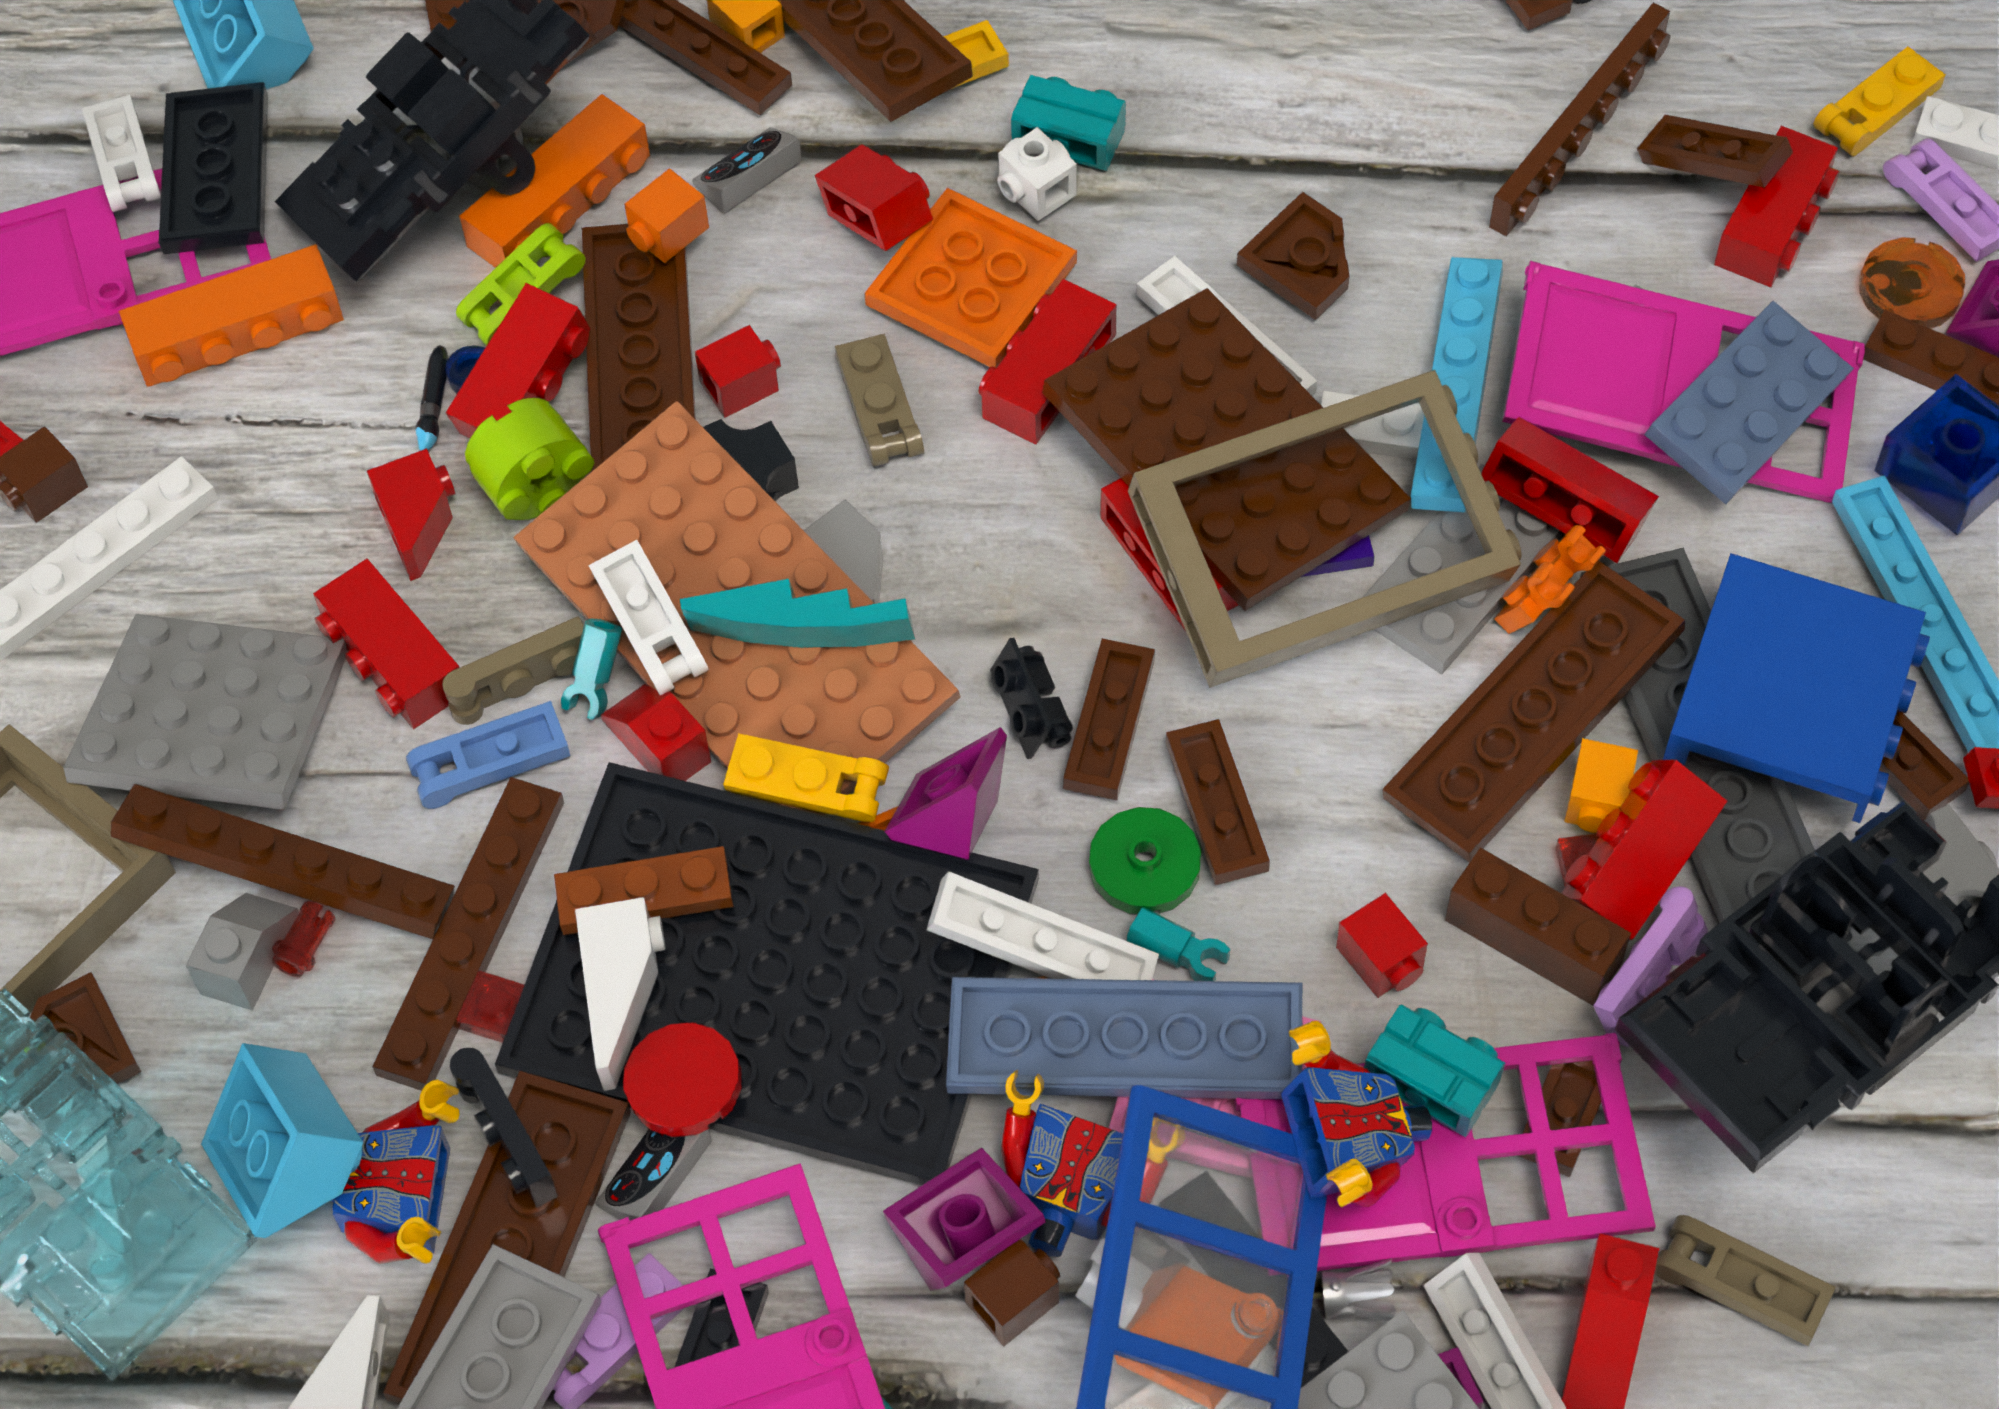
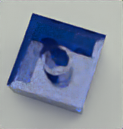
M1955 374L1886 435L1874 471L1880 476L1885 475L1890 484L1954 534L1959 535L1999 498V406L1959 375Z

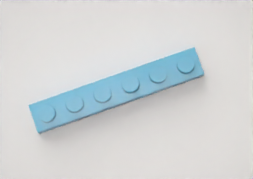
M1451 257L1432 371H1436L1442 385H1447L1451 389L1457 404V414L1455 416L1463 433H1469L1476 444L1503 277V260ZM1424 415L1411 490V508L1465 512L1466 508Z
M1885 475L1836 490L1832 503L1884 599L1926 612L1920 633L1930 636L1921 667L1967 751L1970 752L1974 747L1999 749V680Z

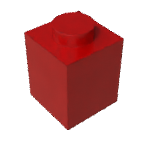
M750 325L695 351L699 381L724 418L779 391L776 369L781 367L779 356L772 343L768 339L761 342Z
M1386 892L1339 922L1336 948L1377 998L1393 988L1396 991L1408 988L1422 975L1428 943Z

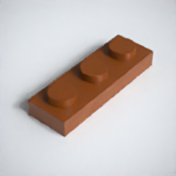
M724 846L554 874L559 921L563 935L578 933L575 909L642 897L645 899L649 916H660L661 919L733 907Z

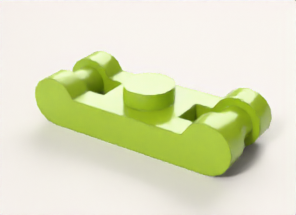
M545 223L538 227L458 304L456 316L467 327H475L478 330L479 339L486 346L525 283L550 293L564 278L575 276L583 268L586 260L585 255L573 244L566 245L563 242V234L551 223ZM549 256L550 259L541 268L536 264L542 257ZM497 300L500 301L502 305L490 314V307Z

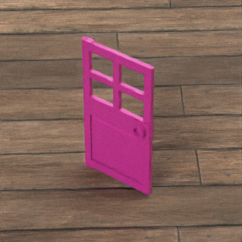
M162 168L153 170L160 191ZM136 176V177L133 178V179H130V180H122V181H119V182H120V183H124V182H127V181H131V180L137 179V178H139V177ZM103 185L0 213V356L93 329L100 330L114 325H122L123 322L119 310L270 260L271 256L265 236L264 243L246 245L251 264L201 277L194 251L178 253L186 282L137 296L127 257L160 248L159 230L122 240L115 213L111 210Z
M1529 261L1525 269L1526 276L1523 290H1526L1502 422L1513 424L1518 417H1521L1549 434L1681 467L1644 434L1651 424L1718 357L1722 331L1740 335L1756 317ZM1810 331L1854 368L1831 394L1830 408L1819 406L1805 421L1827 427L1820 478L1772 467L1771 457L1747 483L1832 503L1835 491L1843 488L1858 370L1863 363L1865 344Z
M1616 1033L1494 1048L1498 1053V1059L1505 1062L1504 1070L1517 1069L1530 1133L1474 1139L1472 1129L1468 1136L1464 1137L1432 1119V1132L1429 1139L1414 1142V1156L1400 1167V1179L1374 1205L1362 1207L1349 1203L1344 1207H1340L1337 1202V1198L1341 1195L1340 1192L1327 1195L1317 1271L1367 1266L1392 1258V1262L1594 1239L1598 1238L1599 1233L1619 1236L1654 1231L1656 1226L1620 1064L1622 1056L1620 1042ZM1592 1060L1606 1124L1550 1130L1537 1067ZM1359 1063L1358 1065L1364 1067L1365 1063ZM1234 1099L1236 1111H1240L1241 1118L1292 1134L1282 1099ZM1402 1102L1403 1107L1409 1106L1408 1104ZM1611 1145L1625 1210L1568 1217L1555 1151ZM1246 1152L1260 1239L1289 1248L1300 1169ZM1535 1154L1548 1220L1491 1226L1478 1160ZM1265 1267L1267 1277L1285 1275V1273Z
M801 1163L630 1221L626 1217L603 1225L598 1229L600 1240L602 1243H605L656 1409H885ZM789 1195L805 1245L734 1268L718 1219ZM701 1225L716 1275L644 1299L629 1249ZM813 1264L829 1314L757 1339L741 1289ZM724 1295L740 1345L667 1370L651 1319Z

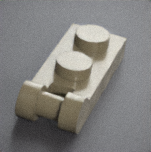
M885 333L835 346L836 360L872 466L875 467L889 463V457L904 453L907 454L908 458L924 454L920 430L913 418ZM899 431V434L887 437L882 436L884 434Z
M580 617L572 618L448 673L443 679L442 686L446 699L449 701L448 704L452 718L459 724H473L481 718L484 708L507 698L521 697L530 692L534 686L557 676L571 675L584 627Z
M1678 1215L1669 1231L1672 1241L1667 1250H1661L1658 1253L1655 1274L1659 1278L1674 1285H1684L1809 1346L1836 1289L1835 1286L1693 1217ZM1694 1250H1701L1712 1255L1707 1267L1690 1260Z

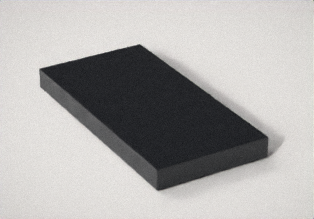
M264 82L166 93L159 245L163 255L264 243L268 92Z

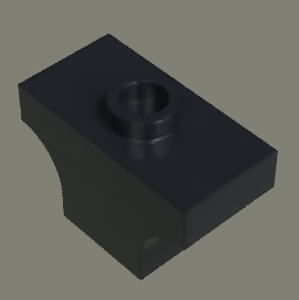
M722 419L703 427L775 502L783 495L799 488L795 458L772 421L747 430L732 428Z

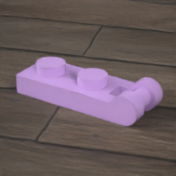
M1926 138L1912 146L1910 154L1906 156L1898 154L1883 164L1884 175L1888 182L1896 188L1902 187L1976 262L1999 249V205L1932 139Z
M1673 887L1665 892L1660 900L1661 914L1644 937L1634 944L1628 959L1612 981L1604 985L1599 993L1598 1000L1593 1005L1606 1034L1616 1033L1620 1045L1629 1047L1628 1043L1615 1031L1619 1017L1664 984L1672 965H1681L1690 957L1695 956L1700 939L1708 933L1703 917L1697 913L1698 905L1691 890L1686 887Z
M650 1253L634 1266L644 1299L683 1286ZM617 1283L600 1298L601 1304L569 1359L570 1361L574 1356H577L586 1367L575 1374H572L565 1367L553 1388L556 1392L554 1400L563 1409H577L638 1352ZM683 1309L651 1319L655 1334L662 1330Z

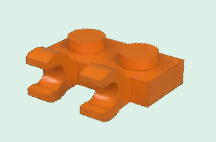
M1575 525L1561 541L1555 538L1545 545L1533 559V562L1538 566L1529 577L1526 575L1520 577L1504 593L1502 598L1507 604L1494 620L1508 634L1535 622L1544 610L1561 607L1575 590L1574 585L1567 583L1569 579L1578 571L1591 570L1605 554L1606 550L1602 546L1595 548L1582 535L1586 531L1583 526Z

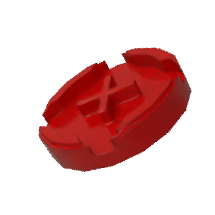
M693 1022L669 1024L649 1033L632 1050L624 1068L623 1090L634 1114L651 1131L671 1137L697 1135L708 1130V1125L715 1122L720 1116L723 1120L733 1110L741 1092V1066L730 1042L714 1028Z

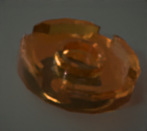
M1907 237L1883 242L1869 253L1859 276V294L1867 309L1879 320L1883 312L1888 310L1928 328L1941 326L1953 317L1962 301L1965 287V273L1958 260L1945 248L1930 241L1928 246L1922 243H1915L1916 238Z

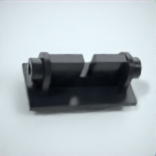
M1013 637L1009 638L990 671L993 686L1000 693L1009 714L1011 730L1015 737L1019 738L1026 758L1032 759L1042 742H1050L1051 746L1055 748L1071 741L1070 732L1073 726L1059 696L1041 698L1040 696L1052 694L1055 689L1042 653L1035 651L1034 647L1030 645L1019 648Z

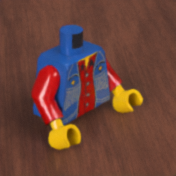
M1314 1020L1289 1030V1036L1299 1046V1049L1292 1053V1062L1298 1066L1304 1064L1307 1068L1281 1092L1309 1195L1313 1199L1340 1192L1341 1195L1337 1198L1340 1207H1344L1349 1203L1370 1207L1400 1179V1167L1414 1156V1142L1426 1141L1431 1136V1115L1429 1110L1423 1105L1403 1107L1395 1080L1388 1074L1370 1073L1368 1069L1334 1053L1331 1050V1042L1327 1030L1319 1021Z
M1015 1070L1008 1077L1005 1084L1007 1096L1014 1105L1007 1109L1001 1144L1004 1169L1010 1179L1043 1213L1046 1220L1044 1224L1033 1230L1028 1241L1029 1245L1035 1250L1040 1248L1048 1256L1060 1257L1070 1233L1090 1240H1097L1106 1229L1123 1133L1043 1104H1039L1035 1113L1031 1109V1104L1042 1094L1044 1080L1040 1074H1037L1034 1082V1093L1030 1096H1024L1015 1087V1081L1018 1077V1070ZM1156 1122L1152 1123L1140 1201L1149 1204L1167 1166L1163 1159L1165 1154L1179 1149L1184 1140L1183 1131L1175 1129L1168 1146H1162L1156 1139V1130L1160 1125Z
M430 1081L422 1089L419 1101L365 1128L362 1133H358L364 1142L359 1166L354 1172L350 1173L342 1194L330 1201L333 1202V1216L341 1232L345 1233L347 1241L378 1264L407 1260L413 1257L421 1263L427 1264L433 1258L436 1238L441 1234L438 1225L450 1155V1146L441 1126L435 1125L439 1122V1119L447 1123H454L459 1119L460 1115L458 1108L446 1103L450 1097L459 1093V1089L443 1081Z

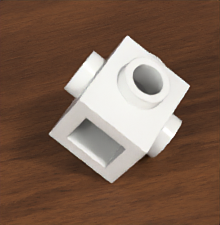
M1038 127L1021 138L1011 140L998 153L999 177L997 181L1000 190L1009 201L1013 203L1018 202L1037 221L1077 195L1076 163L1070 158L1068 151L1062 143L1057 140L1052 141Z

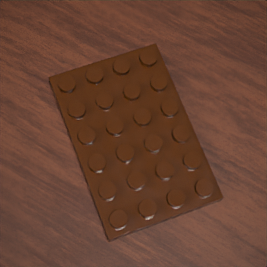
M1208 288L1044 380L1042 391L1046 398L1128 486H1130L1135 472L1323 408ZM1344 428L1175 486L1212 576L1244 611L1408 511L1411 498Z

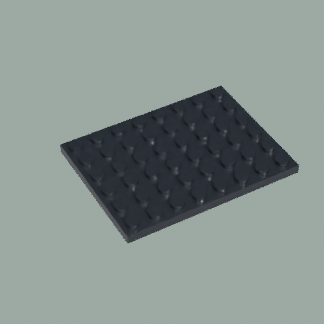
M608 762L567 872L724 846L733 907L661 919L666 950L656 952L658 975L625 1065L632 1050L649 1033L669 1024L693 1022L714 1028L730 1042L741 1066V1092L733 1110L723 1120L720 1116L715 1122L709 1124V1129L919 1185H924L950 1167L972 1094H949L946 1088L952 977L1009 978L1013 964L926 930L941 879L948 872H952L1032 904L1039 881V869L976 853H971L969 859H964L893 841L884 830ZM556 900L496 1059V1069L498 1073L516 1078L519 1071L527 1072L629 1103L623 1090L625 1065L616 1089L603 1090L596 1071L578 933L563 935Z

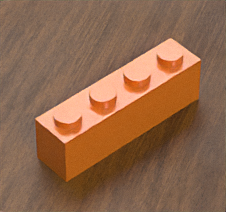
M601 94L531 154L535 161V173L525 189L516 194L505 195L491 188L459 215L467 247L496 268L527 237L545 223H551L562 234L567 233L579 217L594 204L604 201L618 183L630 173L637 172L644 165L646 159L650 156L645 124L605 95ZM515 167L506 176H512L516 172L517 167Z
M316 244L119 310L126 334L147 387L176 380L182 375L211 365L223 364L232 358L261 348L273 347L279 342L311 331L322 330L331 324L344 320L335 289Z

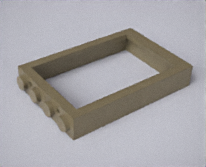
M1435 370L1133 474L1128 494L1209 688L1509 582L1520 567L1522 553L1519 541L1512 530H1506L1498 513L1500 502L1496 489L1490 481H1484L1477 466L1478 451L1476 444L1469 433L1462 432L1455 416L1457 414L1455 397L1449 386L1441 384ZM1419 402L1485 554L1239 641L1175 486Z
M10 724L0 732V798L15 785L122 873L0 989V1042L33 1011L38 998L54 991L176 873L168 855L111 837V821L118 810L88 786L67 783L64 768Z

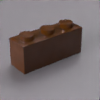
M1481 847L1452 887L1445 917L1446 922L1592 1006L1598 1000L1601 989L1612 980L1623 963L1631 932Z

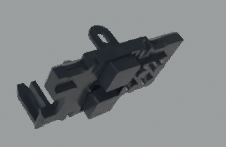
M469 0L464 2L458 9L454 6L448 12L456 21L449 30L439 22L422 42L409 32L404 34L366 75V79L377 89L356 109L365 119L356 126L347 119L341 125L344 129L339 133L340 137L315 163L312 162L276 199L275 203L342 270L357 282L363 279L429 208L434 212H438L475 172L501 194L512 195L521 192L533 179L535 161L530 152L512 133L547 98L551 92L547 86L548 82L585 45L590 36L573 17L562 10L553 0H542L540 3L536 0ZM444 57L460 70V75L453 69H449L442 62ZM474 68L478 72L471 80L501 105L497 110L469 84V74ZM398 108L417 125L407 126L393 111ZM426 133L452 157L448 161L445 160L419 135L410 144L406 140L412 134ZM509 155L516 162L517 170L512 176H504L497 169L496 161L500 156Z
M1904 801L1900 802L1889 812H1880L1855 832L1854 835L1856 837L1851 841L1842 832H1839L1813 853L1800 859L1784 875L1706 933L1699 941L1696 950L1697 957H1690L1666 976L1664 984L1618 1019L1615 1031L1752 1173H1755L1799 1138L1808 1126L1812 1130L1818 1127L1840 1109L1841 1103L1849 1110L1857 1107L1865 1092L1872 1095L1971 1016L1979 1002L1986 1004L1991 1000L1999 987V984L1994 980L1999 975V875L1990 881L1974 915L1969 918L1967 914L1972 905L1966 899L1956 906L1944 894L1949 882L1941 877L1933 883L1923 874L1925 870L1939 860L1947 842ZM1766 908L1765 913L1752 922L1748 932L1743 925ZM1853 927L1862 935L1871 928L1880 939L1874 943H1868L1856 952L1849 945L1853 937L1850 929ZM1888 948H1891L1898 955L1891 963V971L1885 970L1877 975L1867 961L1871 957L1878 956ZM1827 968L1833 971L1831 975L1821 979L1808 994L1802 990L1804 986ZM1844 982L1855 994L1838 1006L1833 1016L1829 1012L1825 1013L1817 1003L1829 990ZM1938 1012L1944 1017L1940 1022L1937 1017Z

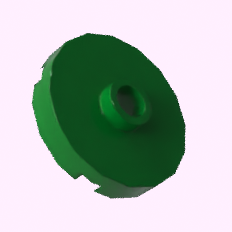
M1136 807L1116 813L1099 827L1090 845L1089 869L1096 891L1111 906L1126 913L1138 915L1143 907L1151 911L1159 910V913L1173 910L1190 897L1200 876L1201 849L1195 833L1180 817L1160 808ZM1141 852H1149L1153 854L1154 858L1150 861H1141L1136 858V855Z

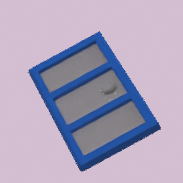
M1143 1085L1131 1087L1076 1409H1298L1327 1196L1310 1198L1291 1133Z

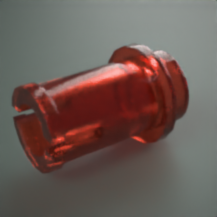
M312 901L303 903L297 918L284 940H277L272 947L274 953L272 963L276 968L293 977H301L305 971L312 970L316 963L313 955L336 920L334 914L329 909L320 918L318 914L323 908L321 904Z

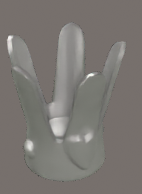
M1392 1258L1348 1272H1339L1338 1270L1322 1271L1323 1292H1315L1313 1299L1324 1298L1325 1318L1337 1320L1353 1319L1355 1316L1389 1321L1395 1317L1393 1315L1396 1313V1309L1391 1303L1371 1300L1389 1297L1393 1294L1394 1287L1388 1282L1392 1278L1393 1272L1391 1269H1381L1388 1266L1392 1262Z

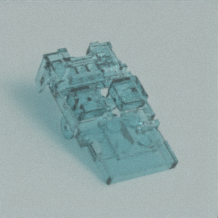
M4 988L0 992V1118L10 1109L14 1113L20 1110L25 1121L41 1137L28 1147L0 1119V1139L19 1156L11 1165L0 1157V1234L35 1202L36 1196L28 1183L37 1174L65 1200L55 1210L45 1201L42 1202L0 1242V1292L17 1308L28 1300L33 1305L30 1311L56 1336L63 1334L108 1379L113 1381L258 1240V1237H254L248 1224L211 1190L212 1184L189 1162L186 1161L183 1165L179 1162L177 1157L183 1150L177 1140L173 1137L168 1138L164 1134L162 1126L63 1032L58 1033L52 1022L45 1015H42L34 1022L29 1017L30 1011ZM127 1109L134 1117L124 1126L121 1120L125 1118ZM110 1132L113 1135L107 1143L77 1170V1173L85 1182L76 1190L59 1178L47 1166L58 1153L69 1163H76L106 1134Z

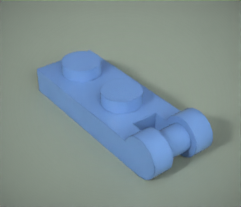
M549 701L418 746L407 754L406 761L411 774L419 778L420 785L417 788V792L422 805L428 809H435L448 804L454 796L571 755L552 702ZM454 761L457 769L443 774L440 773L442 765Z

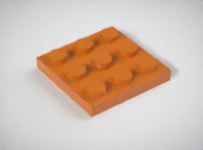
M946 188L930 209L933 220L906 239L866 290L865 304L988 367L994 366L997 368L1006 356V350L1013 335L1018 330L1024 331L1033 320L1035 308L1042 296L1046 293L1051 295L1062 279H1065L1076 265L1077 250L958 192Z

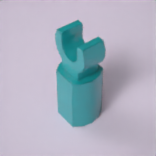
M592 618L585 621L572 670L575 681L562 694V709L570 710L576 707L579 695L583 694L590 702L587 718L594 720L605 712L608 699L603 685L610 681L623 631L621 626L602 619Z
M1145 907L1141 908L1127 934V942L1158 953L1159 960L1175 968L1183 966L1189 969L1194 981H1216V972L1201 963L1204 959L1214 958L1225 964L1230 959V948L1224 942L1212 938L1199 940L1195 938V932Z

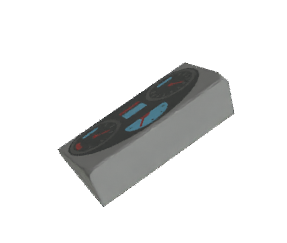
M769 127L693 178V185L725 214L802 161L800 141L792 134Z
M649 1129L595 1202L596 1206L619 1220L628 1217L629 1221L663 1210L712 1142L709 1129L697 1135L679 1137L667 1136Z

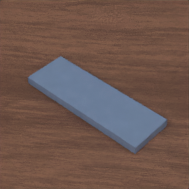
M952 977L946 1078L947 1093L1007 1095L1005 1086L1007 1079L1015 1070H1018L1015 1087L1022 1095H1032L1034 1093L1035 1077L1037 1074H1040L1044 1080V1089L1041 1095L1130 1097L1132 1086L1143 1085L1180 1098L1282 1099L1281 1092L1302 1072V1065L1298 1066L1292 1062V1053L1299 1049V1046L1289 1036V1030L1302 1025L1303 983Z

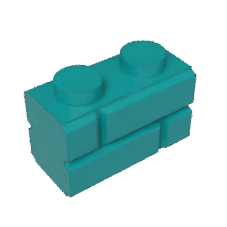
M1030 75L1023 89L1022 97L1019 98L1012 113V140L1021 138L1038 127L1052 141L1057 140L1062 143L1075 163L1107 171L1115 155V149L1118 148L1125 132L1126 101L1118 99L1107 90L1099 89L1093 92L1071 86L1066 80L1059 77L1045 79Z
M1401 1004L1368 1053L1364 1068L1368 1069L1370 1073L1388 1074L1395 1080L1402 1102L1409 1106H1425L1429 1110L1432 1119L1466 1137L1497 1089L1505 1062L1498 1059L1497 1051L1487 1042L1476 1037H1468L1467 1040H1464L1446 1030L1445 1022L1432 1011L1425 1008H1416L1413 1011Z

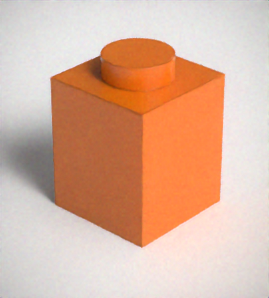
M670 168L624 204L628 221L626 230L632 243L642 252L650 251L664 263L709 228L705 196Z

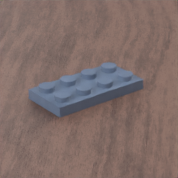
M1772 301L1651 424L1644 435L1724 504H1727L1834 392L1854 368L1775 301Z

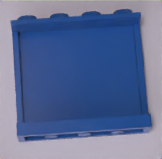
M1730 553L1670 733L1663 760H1677L1685 766L1689 751L1854 802L1857 805L1852 821L1861 823L1868 803L1879 806L1886 788L1889 774L1879 771L1883 757L1893 759L1902 734L1903 727L1894 725L1893 722L1897 711L1907 713L1915 690L1916 681L1907 679L1910 665L1920 668L1929 643L1930 636L1920 633L1926 612Z

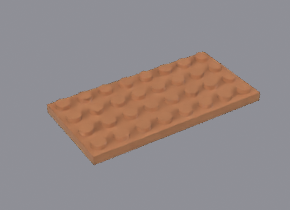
M678 401L672 404L513 537L522 551L586 619H602L621 626L588 565L638 540L709 668L707 672L695 678L691 673L674 682L675 689L670 692L705 729L709 751L727 770L738 733L852 758H873L886 763L961 698L959 690L911 640L860 647L799 648L742 642L690 630L681 610L680 599L783 579L790 580L796 598L847 588L854 608L875 603ZM623 630L617 652L649 686L656 689ZM673 644L656 654L663 664L680 655L681 652L677 645ZM844 779L840 794H850L854 791L856 782ZM788 806V807H792V808H796V809H800V810H804V811H808V812H812V813H816V814H820V815H824V816L826 815L825 813H820V812H816V811H811V810H806V809L797 808V807H793V806Z

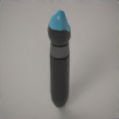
M441 345L433 349L427 365L420 406V419L415 425L420 450L431 449L439 436L440 427L438 419L441 412L449 364L448 352Z

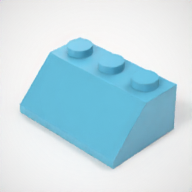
M173 0L207 88L264 82L266 89L288 83L314 50L294 0Z
M242 1043L201 1145L254 1237L267 1238L341 1195L350 1173L354 1172L359 1166L364 1142L306 1053Z

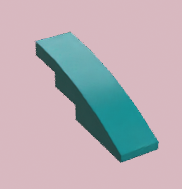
M783 579L680 599L681 610L690 630L742 642L813 648L860 647L915 639L912 619L905 598L854 608L847 588L796 598L790 580Z

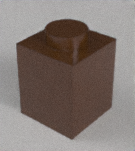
M45 426L0 456V479L2 481L0 483V496L14 512L22 507L35 523L88 487L75 457Z
M1019 1239L964 1281L965 1303L1004 1347L1059 1303V1281L1057 1279L1060 1278V1272L1043 1250L1038 1248L1032 1252L1024 1241Z

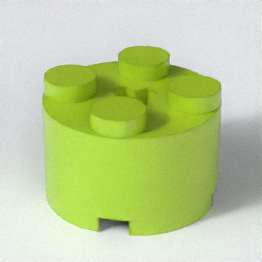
M540 398L522 399L507 405L511 413L496 421L493 415L488 417L475 430L465 450V459L470 466L473 477L500 513L509 520L537 518L584 479L594 466V459L565 420L548 401Z

